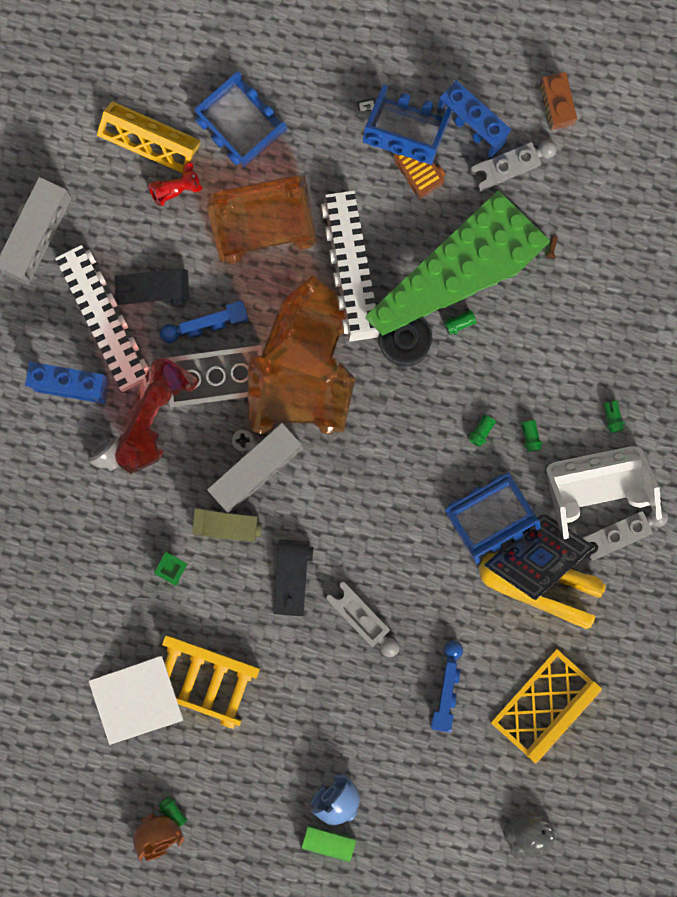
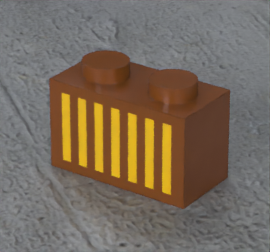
M567 73L542 77L540 87L550 130L575 125L577 115Z
M393 155L395 164L419 200L444 185L445 180L443 177L446 175L439 164L435 165L433 163V165L403 155Z

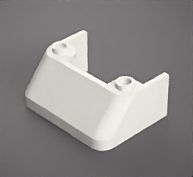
M630 446L557 461L548 465L546 469L555 516L564 539L569 538L567 523L573 522L580 516L579 507L627 498L630 505L638 508L651 505L656 519H662L659 486L643 450L639 447Z

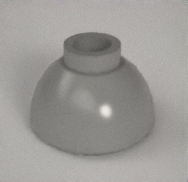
M114 438L102 440L88 454V462L98 468H108L109 471H112L121 463L118 459L119 446Z

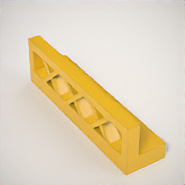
M113 101L104 110L97 136L180 173L183 172L184 165L191 162L201 140ZM107 122L115 125L119 133L112 134L105 131ZM130 133L138 135L141 143H132L127 135ZM156 143L160 145L163 153L157 154L153 152L150 144ZM178 153L185 156L184 165L175 162L171 154Z

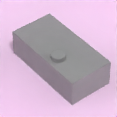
M41 177L38 178L26 204H21L16 215L18 220L0 254V271L3 274L29 286L72 199L66 189Z
M262 345L163 358L170 407L269 394Z
M281 423L260 443L257 440L254 441L246 449L248 454L207 490L230 514L303 449L302 444Z

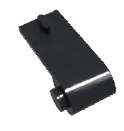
M171 269L115 276L117 305L167 301L170 302L171 306H183L185 301L190 300L188 270Z
M279 539L274 614L304 616L308 561H313L314 548L309 546V541Z

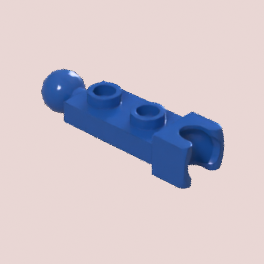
M238 301L226 305L227 310L180 323L177 327L172 324H166L160 330V338L165 343H173L181 335H188L189 338L201 336L203 334L202 330L211 328L212 331H218L226 328V323L231 322V325L235 326L248 322L249 319L243 301Z
M451 640L444 646V654L447 657L439 709L438 711H433L432 730L451 732L454 715L449 712L450 708H455L457 694L453 693L454 683H459L461 669L456 668V662L463 654L462 644L456 640Z

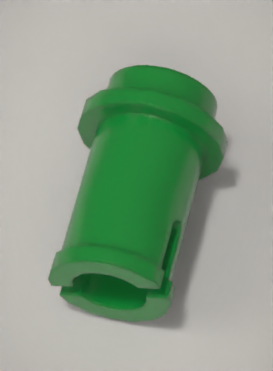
M470 309L453 318L449 316L444 321V326L449 335H457V331L477 324L476 318Z
M611 401L613 412L609 402L603 404L608 423L606 429H609L610 433L623 431L626 424L622 422L619 401Z
M483 414L474 431L469 432L470 437L468 440L474 445L481 447L482 444L486 443L485 439L496 424V421Z
M536 420L521 423L525 439V445L523 446L527 449V452L542 449L541 445L543 442L539 439Z
M169 796L158 804L160 807L159 812H163L166 817L173 819L180 827L188 819L175 804L176 799L172 800Z

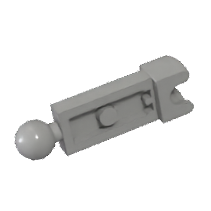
M547 139L540 142L538 148L535 149L533 143L530 142L471 167L470 173L472 175L483 173L486 176V180L481 182L478 187V191L482 192L541 166L539 158H552L557 153V146L552 140Z
M661 508L662 519L657 520L653 510H651L648 517H645L644 512L641 511L583 537L584 540L594 542L597 545L596 552L589 555V561H594L653 534L650 526H664L668 521V513Z
M342 581L340 587L344 591V597L337 600L333 596L328 595L326 597L328 602L372 647L379 643L380 651L385 657L391 658L396 656L400 649L399 643L394 638H387L385 636L390 629Z

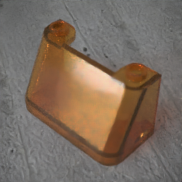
M304 175L215 192L209 197L207 210L220 262L227 261L230 264L239 262L246 251L292 242L294 246H299V249H307L317 243L308 186Z
M313 275L289 294L281 304L263 350L262 358L271 365L320 381L333 380L340 369L338 368L339 362L335 358L332 359L339 336L343 333L342 319H345L344 311H339L338 295Z
M252 356L248 366V425L257 433H266L272 430L274 423H314L325 434L344 432L356 378L339 361L331 358Z

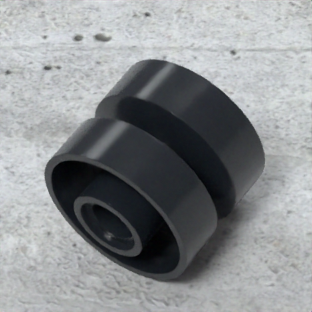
M420 317L385 335L380 333V350L383 356L393 365L399 367L414 366L420 363L428 354L432 344V330L424 317Z

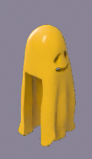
M490 552L481 560L479 565L480 579L489 588L585 629L591 628L595 615L542 596L537 600H533L486 568L484 564L498 552ZM570 569L557 581L560 584L597 598H601L606 588V585L598 577Z

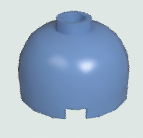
M344 774L334 776L333 778L336 781L326 791L325 786H323L315 794L311 805L314 807V809H310L311 812L318 819L330 825L349 822L355 818L358 812L357 809L360 802L358 789Z

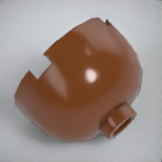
M155 814L144 817L141 820L142 823L133 834L135 852L140 861H142L143 857H145L146 861L159 858L168 853L165 850L172 844L177 843L179 847L185 840L180 827L173 819L166 816L156 817Z

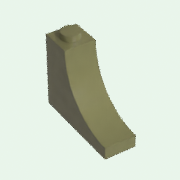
M204 509L194 510L192 534L195 536L256 542V537H261L262 523L258 522V517L214 512Z

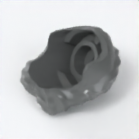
M531 811L514 818L503 829L504 836L510 843L511 853L517 859L540 857L547 853L555 840L554 828L549 819Z

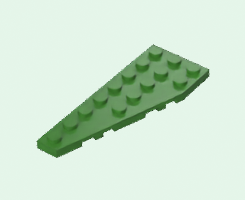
M498 190L366 315L365 319L378 332L385 335L409 324L411 321L425 317L440 308L443 309L476 294L480 290L492 287L500 281L516 276L550 243V240Z

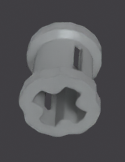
M239 430L232 437L234 448L243 455L248 454L246 449L256 441V438L247 430ZM244 437H246L250 441L246 443V447H243L241 444H239L240 442H243Z

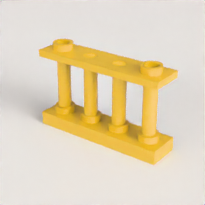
M166 635L162 645L167 647L168 655L164 664L169 678L177 656H180L181 652L191 655L189 670L180 695L176 697L177 703L221 719L219 724L226 727L234 728L235 725L240 726L242 720L235 718L247 682L251 681L252 677H258L260 668ZM208 661L214 663L213 668L215 671L201 706L188 701L201 664L204 665V662ZM228 669L238 672V680L226 714L212 710V706L224 672L227 673Z

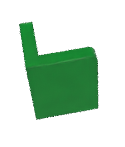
M165 552L154 574L178 586L179 580L188 564Z

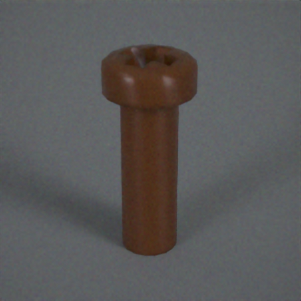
M556 236L551 238L549 250L545 255L547 258H555L554 251L558 239Z

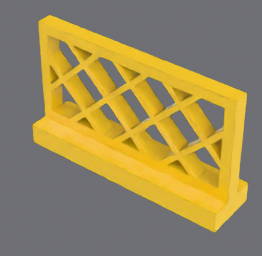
M556 649L491 724L537 764L602 691V688ZM557 657L565 663L566 674H551L550 664ZM568 667H570L575 673H569ZM548 668V675H541ZM580 676L587 683L580 691H570L569 677ZM566 677L567 691L552 692L551 678ZM538 678H548L549 692L535 693L534 682ZM531 687L532 693H525ZM567 694L568 705L564 709L553 710L552 695ZM570 694H577V695L570 701ZM550 695V710H536L535 696ZM532 696L533 711H518L517 701L521 697ZM515 705V712H508ZM559 712H561V713L554 719V714H553V713H559ZM551 713V724L547 728H537L536 714ZM533 714L534 728L519 729L518 715ZM505 715H515L516 729L505 730L498 722ZM534 731L535 742L527 750L520 743L519 732ZM537 731H544V732L537 738ZM516 732L517 740L510 733Z

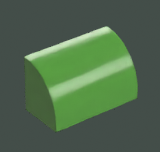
M308 824L301 849L350 862L356 844V837Z

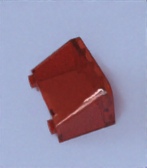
M161 358L152 362L120 426L115 459L117 464L130 474L159 462L164 452L156 446V439L159 434L149 428L159 407L166 405L172 395H178L182 390L194 391L199 382L198 378L169 359Z

